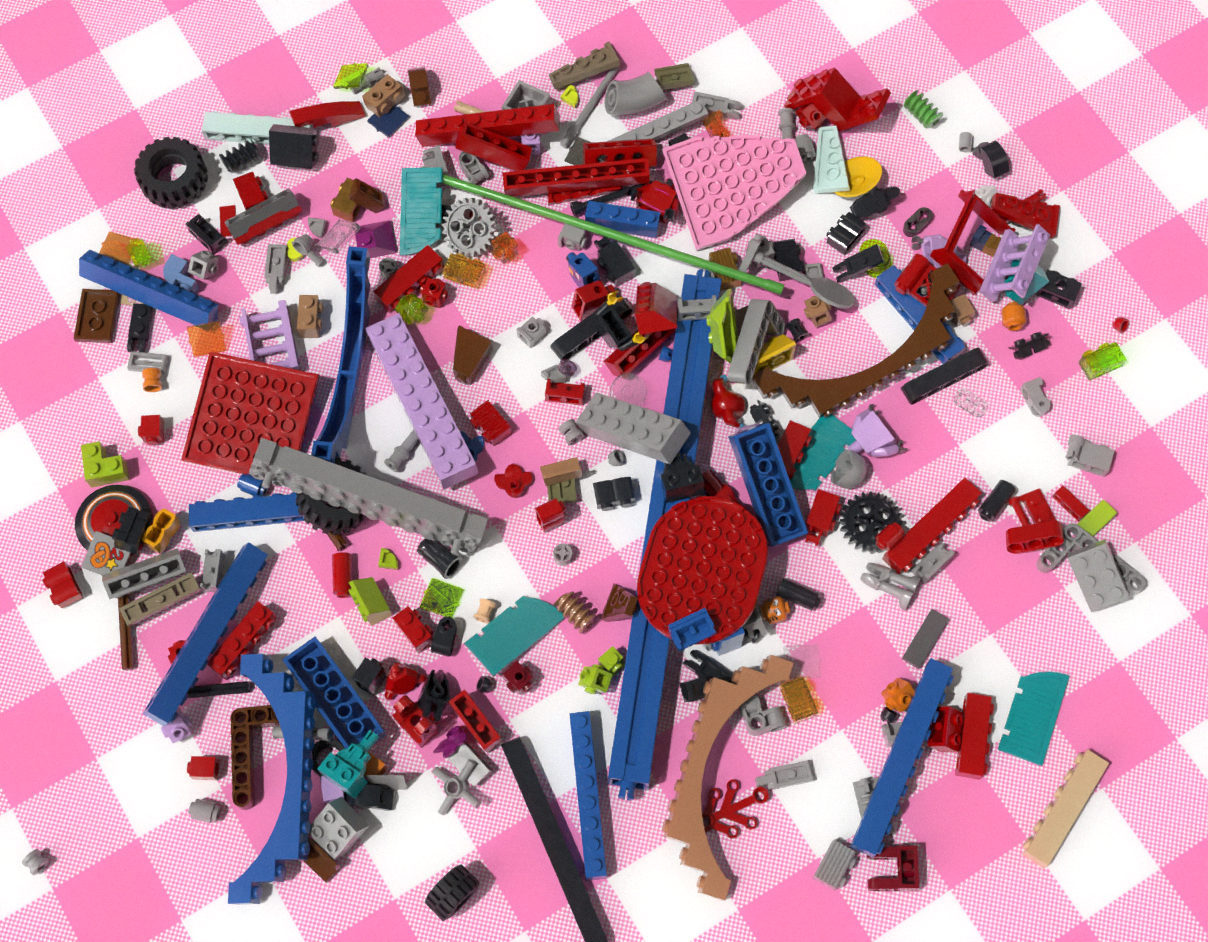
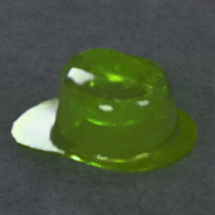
M877 239L864 241L859 249V252L875 244L880 247L885 262L865 271L873 278H877L881 273L892 267L887 246Z

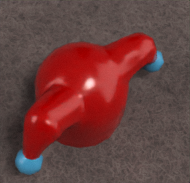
M722 375L713 382L714 397L711 400V410L717 418L724 420L726 425L735 428L743 427L745 425L738 423L736 419L742 416L745 410V401L739 393L728 391L725 388L724 383L728 381V377Z

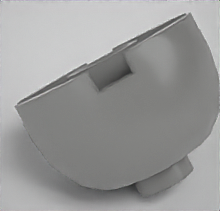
M846 449L835 462L838 465L836 471L832 470L831 482L833 484L850 489L865 481L867 466L860 454Z

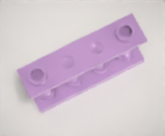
M1039 224L1035 226L1032 235L1019 237L1011 229L1005 230L979 292L990 302L996 301L1000 291L1013 290L1021 298H1024L1050 234ZM1028 243L1025 251L1017 252L1020 244ZM1022 259L1019 266L1011 267L1013 260ZM1015 274L1013 282L1004 283L1007 275Z
M286 300L278 301L279 308H276V311L248 316L245 308L241 309L242 316H239L241 326L245 328L250 360L257 361V356L284 351L288 352V358H285L284 361L270 364L300 370ZM274 318L281 319L282 325H279V327L251 333V323ZM279 334L285 337V341L282 344L254 349L253 340Z

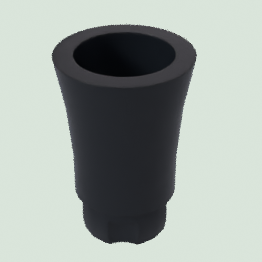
M424 539L418 545L417 552L444 579L450 578L461 565L462 557L453 555L451 551L436 541Z

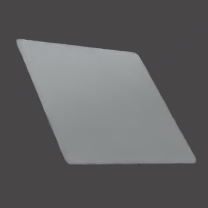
M366 775L369 785L381 786V788L392 790H407L403 775Z

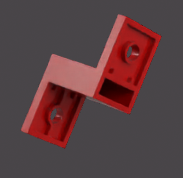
M834 67L828 70L825 69L815 75L812 74L807 78L798 79L794 83L791 93L787 96L784 107L795 109L813 102L833 126H837L838 131H842L878 119L891 92L888 88L860 97Z

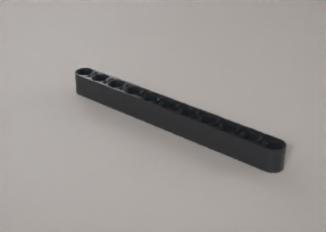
M520 736L501 744L584 941L608 942Z

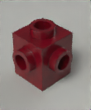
M517 660L502 674L503 679L507 682L506 687L512 693L517 692L521 695L523 692L527 693L534 686L533 671L526 665L523 667Z

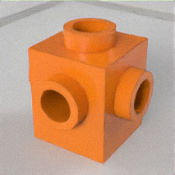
M897 677L881 692V695L885 699L884 704L890 710L894 709L902 713L909 707L915 691L909 682Z

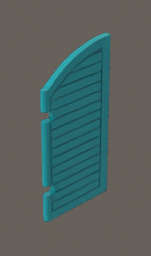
M442 167L402 168L400 256L416 254L425 246H432L438 240H441V228H436V223L441 224L442 188H437V183H442Z
M824 415L820 417L811 428L809 436L812 439L809 446H804L802 450L804 455L801 462H796L794 466L796 472L792 480L789 479L792 488L816 491L822 483L818 480L819 476L825 479L835 468V462L839 455L846 450L843 447L845 445L849 446L856 441L851 434L853 430L833 415L827 418Z
M523 595L515 602L517 606L515 610L511 606L481 629L484 633L483 636L480 637L476 633L464 644L494 677L564 620L563 613L559 612L557 608L549 603Z
M1038 672L1024 677L1020 676L1017 688L1022 689V694L1015 693L1004 727L1005 730L1010 731L1009 736L1002 734L998 746L999 751L1039 766L1043 765L1069 675L1057 672Z

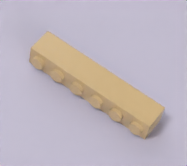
M1088 749L1083 753H1078L1073 761L1076 765L1073 770L1069 769L1063 778L1065 780L1062 787L1059 786L1053 794L1055 800L1052 804L1048 803L1045 807L1043 820H1038L1033 827L1034 835L1032 838L1028 837L1022 846L1025 849L1022 855L1043 869L1049 866L1109 764Z

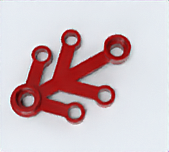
M736 780L728 781L726 785L727 792L721 809L715 813H712L714 805L719 800L721 793L716 788L710 789L707 805L702 812V819H707L709 822L708 825L704 826L705 832L713 829L726 834L729 839H735L738 836L737 827H728L716 822L722 818L744 825L747 830H754L757 826L755 818H747L735 812L754 803L764 804L769 797V793L764 787L755 788L751 796L731 805L739 784ZM729 784H736V789L731 790ZM715 791L718 793V797L712 798L710 793ZM762 793L764 798L758 800L756 794ZM748 820H752L754 822L753 827H749L747 825ZM734 829L736 835H729L728 830Z

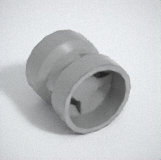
M574 419L564 422L558 428L561 435L566 437L565 441L569 446L578 443L584 437L582 431L578 430Z

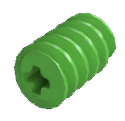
M916 90L907 97L904 102V108L909 109V113L913 114L914 118H918L919 123H923L924 128H931L938 123L943 113L941 112L937 115L936 113L939 109L936 107L932 110L934 104L930 103L927 105L929 99L925 98L922 100L924 94L917 95L919 90Z

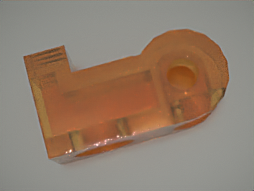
M721 110L710 113L709 117L703 120V125L710 138H714V136L729 137L728 129L722 124L723 114Z

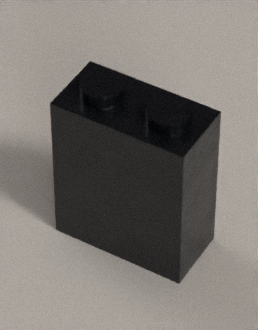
M273 124L269 130L270 165L313 169L319 161V152H316L319 136L316 135V129Z

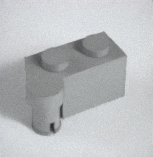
M1070 435L1068 440L1069 447L1065 456L1068 460L1067 465L1105 477L1110 469L1115 450L1110 449L1106 445L1093 444L1079 435Z

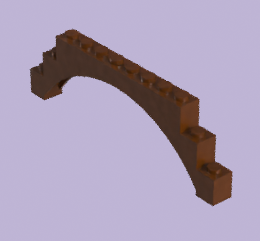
M946 263L931 272L929 277L932 281L930 297L922 319L909 338L893 354L864 371L834 379H800L771 371L768 366L753 375L752 378L762 398L768 397L770 399L779 393L778 390H780L791 409L795 406L797 408L807 403L806 400L808 399L818 417L820 418L824 415L827 418L835 412L834 409L848 406L851 403L850 400L855 397L859 399L865 396L867 390L872 387L873 389L879 388L884 384V380L896 378L903 369L910 370L916 366L915 362L921 359L925 361L932 356L934 351L938 350L940 352L949 346L948 343L951 337L941 322L946 323L951 320L955 312V308L946 294L950 295L955 292L960 282L949 264Z

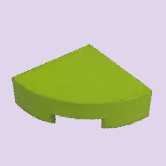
M381 548L378 567L398 570V562L393 553L388 549Z

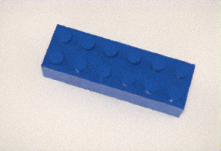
M762 423L728 436L757 520L765 534L767 546L774 547L808 534L770 423Z
M316 636L282 659L303 690L314 694L316 699L315 707L345 749L351 743L359 744L369 730L380 737L376 743L387 736Z

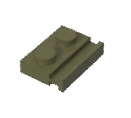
M689 63L654 69L656 81L662 90L694 85V78L689 68Z
M575 479L547 486L549 501L557 498L563 504L577 503Z

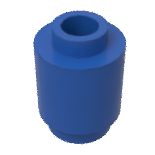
M243 473L237 483V487L242 492L252 496L264 495L267 491V488L262 487L263 480L256 479L249 473Z

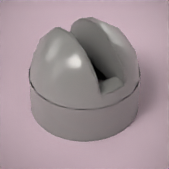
M618 449L610 452L608 455V462L612 466H618L624 462V456Z

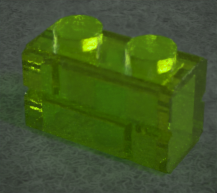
M1106 342L1095 351H1092V349L1085 351L1079 360V365L1087 379L1091 381L1123 367L1126 357L1121 352L1117 342L1111 344Z

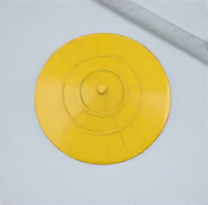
M867 156L854 157L844 161L850 191L834 193L842 197H855L870 191L881 178L882 167L876 159Z

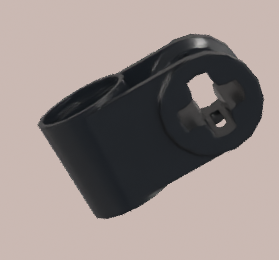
M446 616L439 621L432 641L431 653L451 656L457 633V625L453 618ZM450 623L452 628L445 631L443 626H447Z

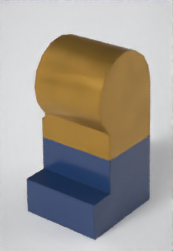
M980 224L969 245L994 257L1001 237H996V235L988 232L985 226Z

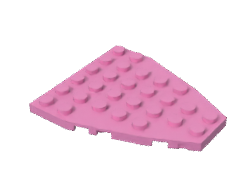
M760 135L714 136V138L694 137L662 149L696 251L732 239L778 204L806 176L795 139L766 138Z

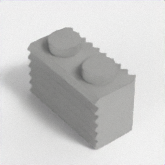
M833 840L813 879L834 891L837 887L842 888L847 879L844 876L847 868L851 870L856 862V858H854L856 852Z

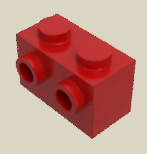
M407 606L392 617L396 626L418 654L432 644L433 638L431 635L433 631L427 624L423 625L420 619L422 617L416 609L411 610Z
M938 706L936 709L939 712L935 723L931 722L930 724L931 733L928 747L942 753L959 752L963 713L950 706Z

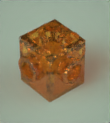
M507 232L491 241L492 255L503 264L514 260L518 255V243Z

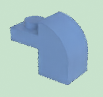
M171 254L163 268L165 280L172 285L197 294L200 288L196 280L187 277L189 274L188 261Z

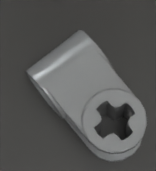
M464 151L459 154L460 169L470 183L476 184L484 178H489L487 170L476 156Z

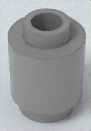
M808 134L798 135L795 138V142L803 162H809L816 155L812 139Z
M196 799L195 802H191L188 814H191V819L207 823L217 822L221 806H217L214 802Z

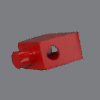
M599 280L575 289L571 307L579 320L582 321L594 313L605 300H608V294L615 292L612 284L604 286Z

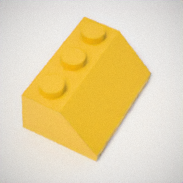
M784 334L778 337H771L762 345L754 375L768 366L770 370H773L793 360L796 343Z

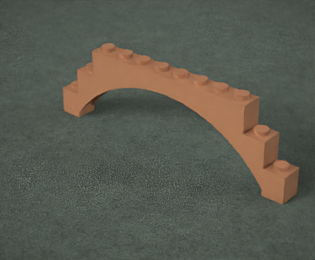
M769 655L761 662L760 670L762 672L742 666L734 671L732 675L733 684L715 677L705 683L703 693L706 694L704 700H701L697 712L700 714L698 720L694 721L691 730L694 734L692 740L689 739L686 746L688 754L686 760L683 759L680 766L682 774L674 785L676 794L668 805L670 814L662 825L663 837L686 844L680 851V865L703 872V875H700L697 880V893L725 901L731 880L727 879L722 873L712 854L702 819V778L713 742L728 718L742 703L767 686L777 682L782 684L788 682L794 662Z

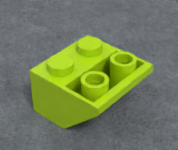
M373 577L349 582L351 589L348 591L356 606L359 605L357 608L364 622L369 621L370 625L373 626L392 616Z

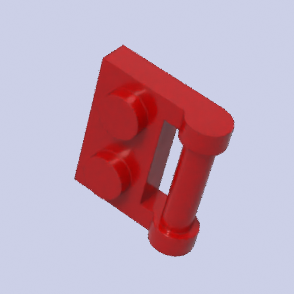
M1040 488L1021 496L1013 497L1008 501L1022 526L1030 525L1020 503H1024L1034 524L1055 520Z

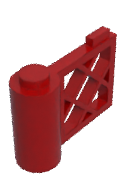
M915 254L895 281L896 291L902 295L909 294L927 307V299L929 300L930 286L932 284L929 283L927 275L930 271L933 272L937 268L932 266L930 261L923 255ZM959 284L956 287L957 290L955 292H953L950 295L946 294L949 301L952 300V298L955 296V294L961 287ZM926 287L928 296H920L916 293L917 289Z

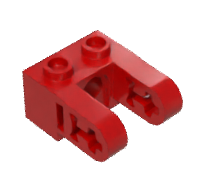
M404 695L394 704L393 708L396 711L392 715L394 720L420 748L439 732L436 727L438 723L431 715L429 717H422V709L418 707L417 701L414 703L408 695ZM415 718L422 719L416 724V726L412 725V721Z

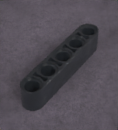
M624 298L621 302L612 304L622 320L627 318L633 311V308ZM595 312L561 335L550 345L552 351L562 362L568 360L601 336L595 327Z
M977 347L912 379L900 389L910 405H913L983 370L989 365V362L981 349Z

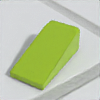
M1102 500L1077 525L1093 537L1117 512L1105 500Z

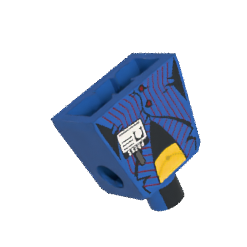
M571 252L566 256L570 276L578 287L600 281L598 268L584 253L576 255L574 252Z

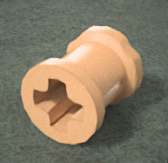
M480 598V606L473 618L488 624L490 623L491 612L496 607V604L490 600Z

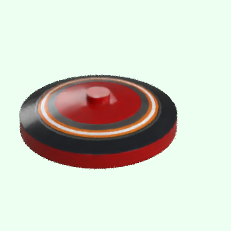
M109 485L99 488L85 498L76 513V536L80 544L88 551L96 531L112 536L115 528H120L121 523H118L122 512L126 513L129 506L151 514L149 527L153 525L154 521L151 505L139 491L129 486ZM143 541L141 542L139 550L145 545Z

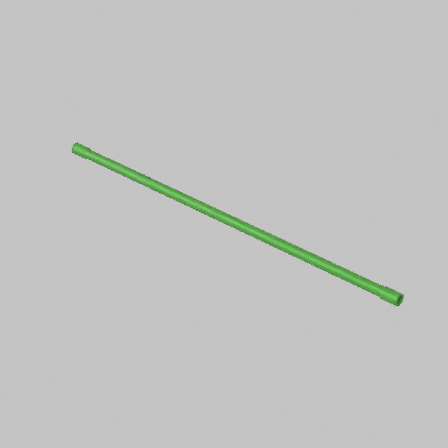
M445 174L442 177L443 184L743 281L779 295L782 294L785 284L770 279H763Z

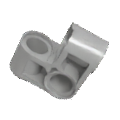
M758 695L751 696L739 706L746 729L752 736L776 732L787 727L781 707H772L762 711ZM757 721L761 724V728L755 729L751 726V723Z

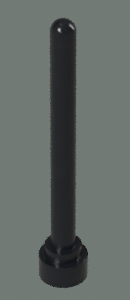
M650 181V183L637 184L631 187L639 188L644 185L651 184L652 181ZM628 188L588 201L606 203L624 197ZM588 201L570 202V208L574 217L581 215L584 209H587Z

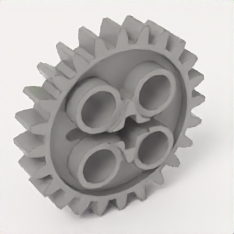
M463 198V202L457 200V205L451 204L452 211L446 210L449 216L443 217L447 222L441 225L446 227L442 234H447L444 241H450L447 247H453L452 252H458L459 256L465 255V257L470 258L471 256L477 257V253L484 255L483 250L490 251L488 245L494 246L491 240L498 238L494 235V232L499 231V229L495 228V225L499 224V222L493 220L497 215L491 214L493 208H487L488 203H482L480 199ZM471 211H473L472 219L469 217ZM458 223H460V229H459V231L457 230V227H456ZM481 225L484 226V231L482 233L480 232ZM470 236L471 243L468 245L467 239Z

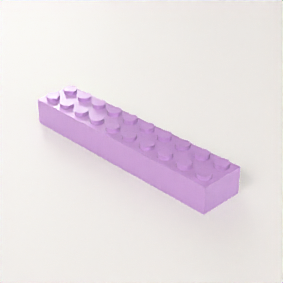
M398 313L366 327L365 330L369 341L443 489L479 474L477 465L400 314Z

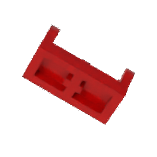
M547 379L545 401L583 406L585 383H581V385L551 382V379Z

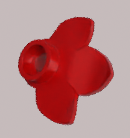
M512 463L505 469V474H495L494 481L496 486L505 490L510 497L517 498L522 495L524 487L531 484L532 473H522L520 466Z

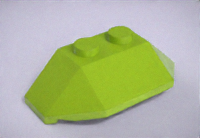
M728 289L711 307L710 314L707 315L706 320L707 326L711 328L709 343H713V350L731 364L738 341L732 289Z

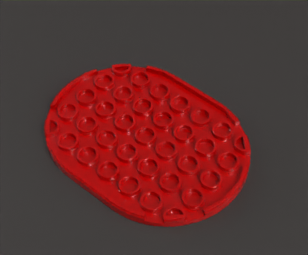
M702 496L674 505L659 518L651 531L637 579V595L641 610L649 623L657 631L672 639L669 634V624L706 608L715 626L713 628L716 634L695 644L700 645L723 640L737 632L748 621L757 603L768 557L767 540L762 526L756 517L745 510V507L729 499Z

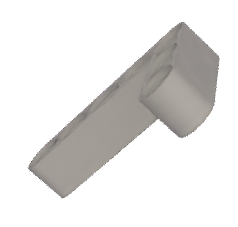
M751 299L728 371V380L731 383L750 384L765 335L780 336L784 333L785 322L771 300Z
M1074 523L1068 524L1063 529L1064 542L1060 545L1063 551H1058L1055 547L1047 548L1038 558L1036 567L1042 573H1049L1069 550L1075 551L1083 548V544L1091 545L1099 541L1079 525ZM1067 532H1072L1075 538L1069 537ZM1112 553L1128 589L1129 596L1137 595L1145 587V579ZM1043 559L1049 560L1051 565H1046ZM1130 582L1136 583L1137 589L1133 588Z

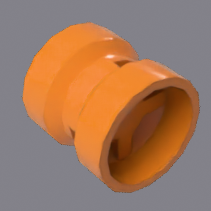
M158 368L142 370V378L144 379L142 384L143 390L146 392L162 390V383L159 381L161 370Z

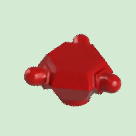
M402 663L391 665L388 669L385 699L391 700L394 695H403L414 689L415 684L425 682L426 676L419 674L418 671Z

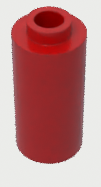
M346 552L332 554L333 594L337 595L338 598H347L350 595L348 590L351 589L349 582L352 581L351 554Z

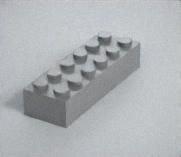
M595 393L576 421V424L587 436L667 464L673 461L691 434L680 419L600 393Z

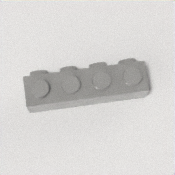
M176 548L102 575V582L110 600L112 598H120L132 591L142 590L145 586L161 583L167 578L178 577L186 572L179 549Z

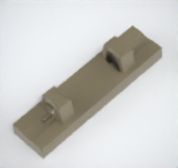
M190 572L119 608L127 626L130 627L200 592L201 589L193 573Z

